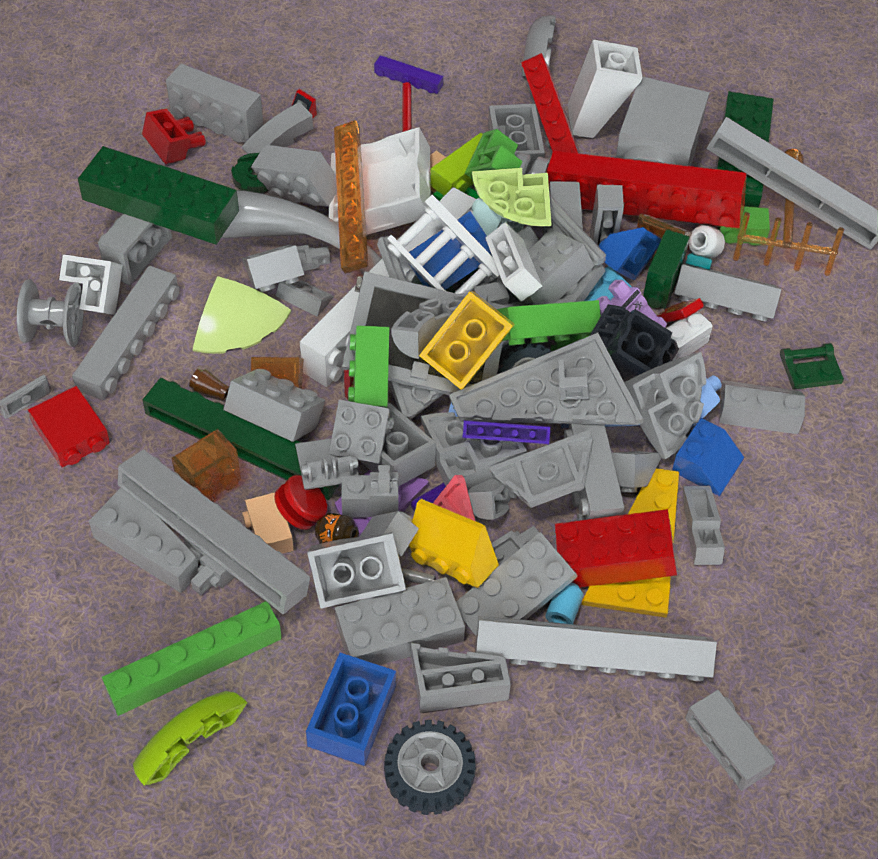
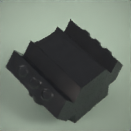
M608 304L590 336L596 333L599 334L624 382L673 361L679 350L677 342L671 338L673 332L637 309L630 312L622 306Z

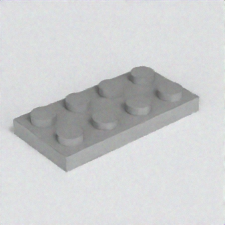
M539 532L498 566L478 588L473 587L457 600L456 604L462 619L476 635L478 616L526 620L578 576L544 535Z

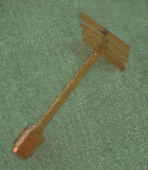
M788 149L784 152L804 164V157L799 150ZM785 198L783 240L776 239L782 220L780 217L775 218L770 238L747 235L746 230L750 213L745 212L740 232L737 235L738 240L733 260H739L743 241L768 245L763 262L764 266H769L774 246L799 250L794 265L795 271L800 270L805 251L830 255L824 272L826 276H829L836 255H838V248L844 228H838L832 248L807 244L813 226L811 222L806 224L801 243L793 242L795 203Z

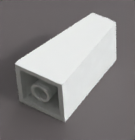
M598 40L592 41L568 102L570 126L574 135L594 138L641 82L642 72L638 48Z

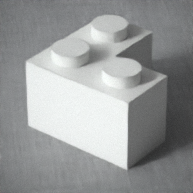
M63 255L59 280L83 285L79 309L111 315L116 314L123 265L111 261Z

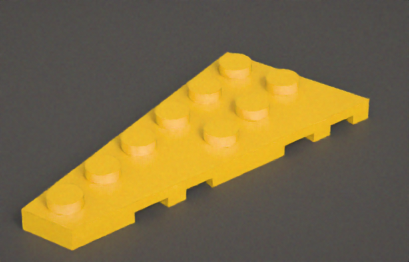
M656 468L648 486L641 488L628 514L668 509L674 543L679 472ZM671 576L589 586L581 605L667 618Z

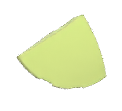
M522 168L472 172L473 183L479 197L495 213L521 224L551 226L548 173L523 175Z
M217 276L200 320L193 351L217 354L226 353V350L242 348L244 350L261 343L262 338L271 332L275 333L285 323L291 313V309L256 289Z

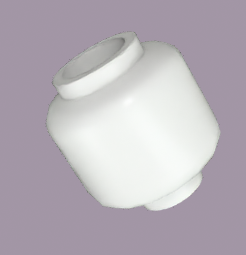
M702 225L696 227L691 232L688 244L693 254L712 259L722 253L725 239L720 230Z

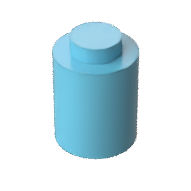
M571 582L552 598L545 615L549 622L574 623L584 597L580 587Z

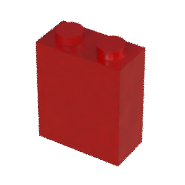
M77 386L28 409L33 426L61 468L67 465H74L82 457L92 452H100L106 445L110 444L107 429Z

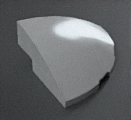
M695 352L665 363L624 382L643 417V423L640 426L662 459H667L682 447L687 439L686 434L689 432L692 424L698 423L702 414L704 403L700 399L702 386L706 385V371L701 352Z
M453 412L421 416L425 434L436 442L435 462L445 486L455 475H462L467 489L494 477L490 471V466L527 453L526 448L521 442L462 438L464 422H460Z

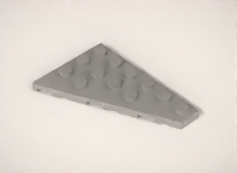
M598 333L449 395L460 422L466 420L506 423L639 425L643 423V417ZM558 359H564L565 368H587L589 399L561 400Z

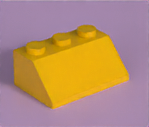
M420 499L417 502L412 523L419 530L409 544L412 558L420 565H428L440 574H448L462 584L467 583L478 588L499 565L485 525L426 500Z

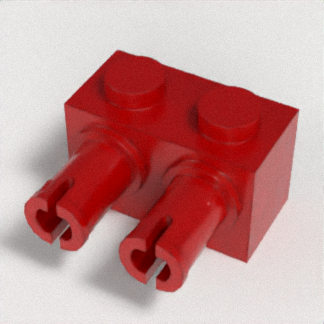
M167 108L146 112L142 135L165 164L186 159L188 149L202 147L206 143L202 132L186 133L192 132L194 129V124L190 117L176 120Z

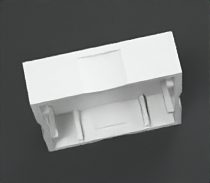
M419 127L388 136L377 142L361 144L331 154V168L342 185L329 205V218L348 229L357 237L417 221L425 214L424 210L426 207L423 204L431 196L430 146Z

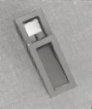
M299 102L264 124L245 142L242 149L249 154L260 153L265 145L288 147L294 144L295 137L313 129L312 114Z
M683 486L684 508L694 565H720L723 562L725 546L720 533L721 519L711 486Z

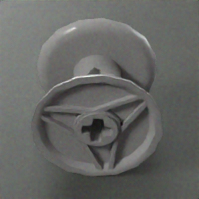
M31 279L24 281L17 304V329L20 340L23 343L30 342L36 333L37 326L43 325L47 329H53L54 326L63 327L66 343L71 347L77 345L84 318V310L79 309L82 294L79 283H74L69 287L64 301H57L54 297H48L47 300L39 299L36 284Z

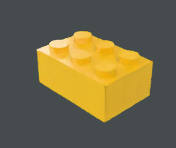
M469 291L419 356L462 390L515 324L477 293Z

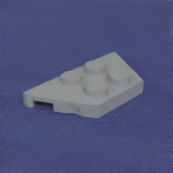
M589 429L489 468L492 475L532 508L584 488L593 437Z

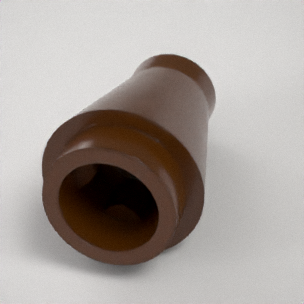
M199 368L194 372L189 383V387L194 389L193 391L218 398L222 401L228 395L230 387L207 369L201 370Z

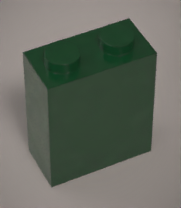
M666 229L646 278L643 297L646 299L648 306L666 309L685 260L690 236Z

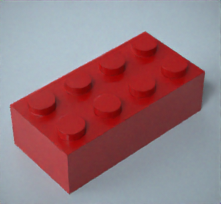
M668 509L555 524L557 552L577 574L578 577L572 583L579 587L677 576Z

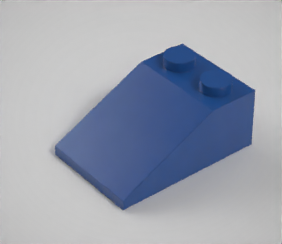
M470 211L457 219L492 256L485 238L487 235ZM443 230L409 252L411 256L416 259ZM456 238L454 240L450 239L422 267L434 277L461 251L460 247L462 244ZM474 257L468 258L441 284V287L444 290L478 268L480 263ZM411 266L423 286L431 287Z

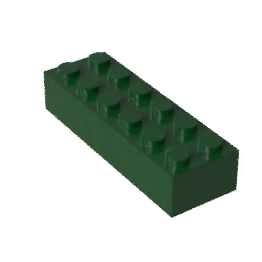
M728 91L722 123L727 117L769 143L774 98ZM717 156L715 169L743 172ZM748 174L746 175L744 207L759 208L764 184Z
M105 146L101 147L78 177L81 197L84 201L217 245L239 212L236 189Z

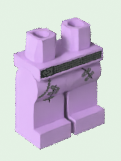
M614 280L608 289L614 296L611 300L607 296H601L597 299L600 305V315H602L607 305L610 304L622 306L630 312L637 309L663 327L667 325L664 319L657 317L648 306L640 290L637 287H629L623 280Z

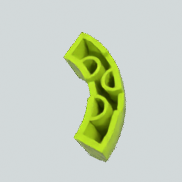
M224 691L197 701L173 717L147 742L135 758L133 763L134 772L140 782L145 786L163 781L180 760L189 753L187 746L201 735L206 739L217 731L231 726L247 705V701L235 692Z

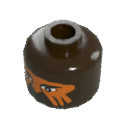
M328 513L317 522L315 536L319 544L335 540L359 537V530L351 516Z

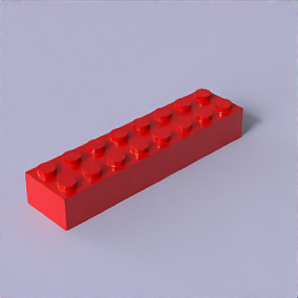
M553 151L547 168L549 186L550 182H579L581 209L593 210L597 185H622L623 214L648 217L645 215H649L659 219L740 228L745 205L747 173Z

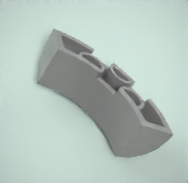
M555 15L542 16L536 19L530 26L526 38L523 61L542 53L549 66L551 48L547 46L553 42ZM522 67V76L526 77Z
M468 293L454 294V299L440 301L438 297L420 303L419 309L412 313L406 311L399 317L391 329L393 341L398 349L410 357L419 359L421 352ZM477 293L488 302V294Z
M495 477L468 490L473 514L478 518L493 520L504 515L509 510L508 503L510 499L517 497Z

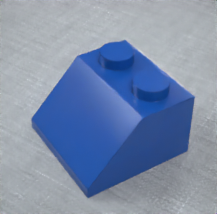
M642 227L609 234L607 238L601 241L599 247L606 254L605 263L616 272L635 280L657 251L662 239Z
M700 418L676 454L672 471H678L681 477L699 486H711L712 493L720 496L740 466L744 456L725 429Z

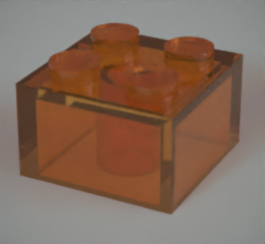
M218 429L171 458L174 472L178 473L184 481L197 488L212 502L218 494L225 490H232L241 480L237 450Z

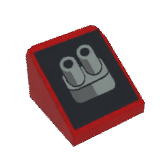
M298 89L292 106L300 102L312 114V118L317 115L316 99Z

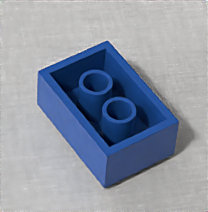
M339 653L307 727V747L365 766L396 688V671Z

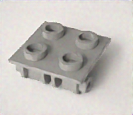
M339 400L329 454L342 457L351 455V457L356 456L358 460L380 464L386 430L388 428L392 429L394 425V418H390L389 415L390 409Z
M331 439L295 444L305 490L342 484V475H359L356 456L351 457V455H347V457L329 454Z

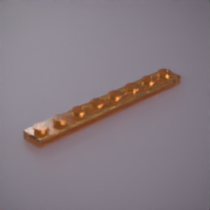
M356 120L334 127L341 269L345 274L368 267L360 126Z

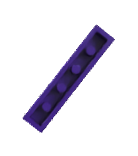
M381 55L374 63V73L378 76H385L390 80H397L402 83L409 82L415 88L427 90L429 93L438 94L443 86L444 76Z
M464 420L462 438L549 444L551 427Z

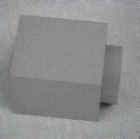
M642 77L641 82L636 87L620 131L616 158L691 166L698 145L710 92Z

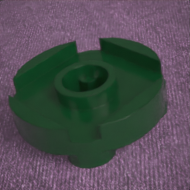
M259 153L243 155L237 159V164L232 166V180L238 189L255 193L269 191L259 181L257 175H252L254 170L251 166Z

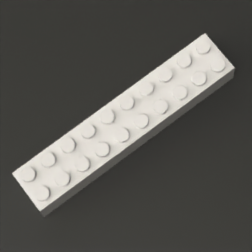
M453 187L439 202L457 220L470 211L473 213L471 208L476 199ZM438 219L435 222L432 220L405 249L410 252L441 231L445 226ZM400 255L398 258L407 282L420 284L421 281L409 263ZM383 258L369 271L370 273L389 277ZM363 278L300 341L302 373L326 387L332 381H338L343 374L342 364ZM374 287L365 326H389L390 321L395 316L399 317L403 313L395 292Z

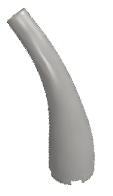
M237 190L239 212L221 237L310 235L330 243L351 256L359 263L358 268L362 272H369L382 259L355 234L319 212L289 200L243 190Z

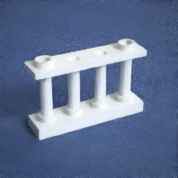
M433 195L423 204L426 207L424 210L425 214L398 240L392 235L387 238V241L390 243L387 248L397 258L401 255L435 289L445 291L441 284L468 258L471 259L472 257L480 263L478 266L479 270L455 292L456 294L469 293L486 276L489 278L492 275L494 278H497L500 275L493 257ZM438 219L445 226L442 229L443 232L414 259L405 247L432 220L435 222ZM456 238L462 244L460 247L461 251L438 274L432 277L422 266L450 239L454 240Z

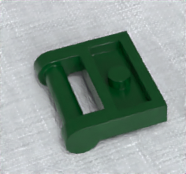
M832 343L822 344L821 347L796 350L784 348L780 350V357L793 390L843 383L844 378L835 358ZM824 356L825 359L821 361L794 364L793 360Z

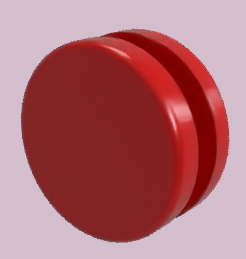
M300 475L290 477L285 484H282L275 491L274 500L280 514L287 522L298 529H310L327 514V502L319 488L305 490L302 476Z

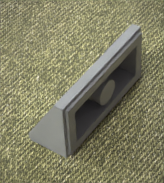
M301 279L285 285L284 281L279 282L276 293L277 297L315 316H318L334 298L331 294Z
M40 376L0 400L1 415L8 419L49 394L50 388L46 376Z

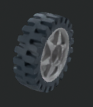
M425 720L423 725H420L419 721L413 722L412 728H409L407 725L402 728L401 734L396 733L392 743H389L384 761V775L387 787L390 789L393 798H397L398 803L403 807L405 805L408 806L412 812L416 813V810H419L423 815H428L429 812H434V815L441 814L442 810L446 809L447 812L452 810L454 805L461 804L464 797L468 796L475 778L474 751L472 752L470 741L465 740V735L461 731L457 733L456 727L450 724L448 728L445 727L443 721L438 720L437 725L432 724V720ZM432 763L438 768L434 771H427L422 766Z

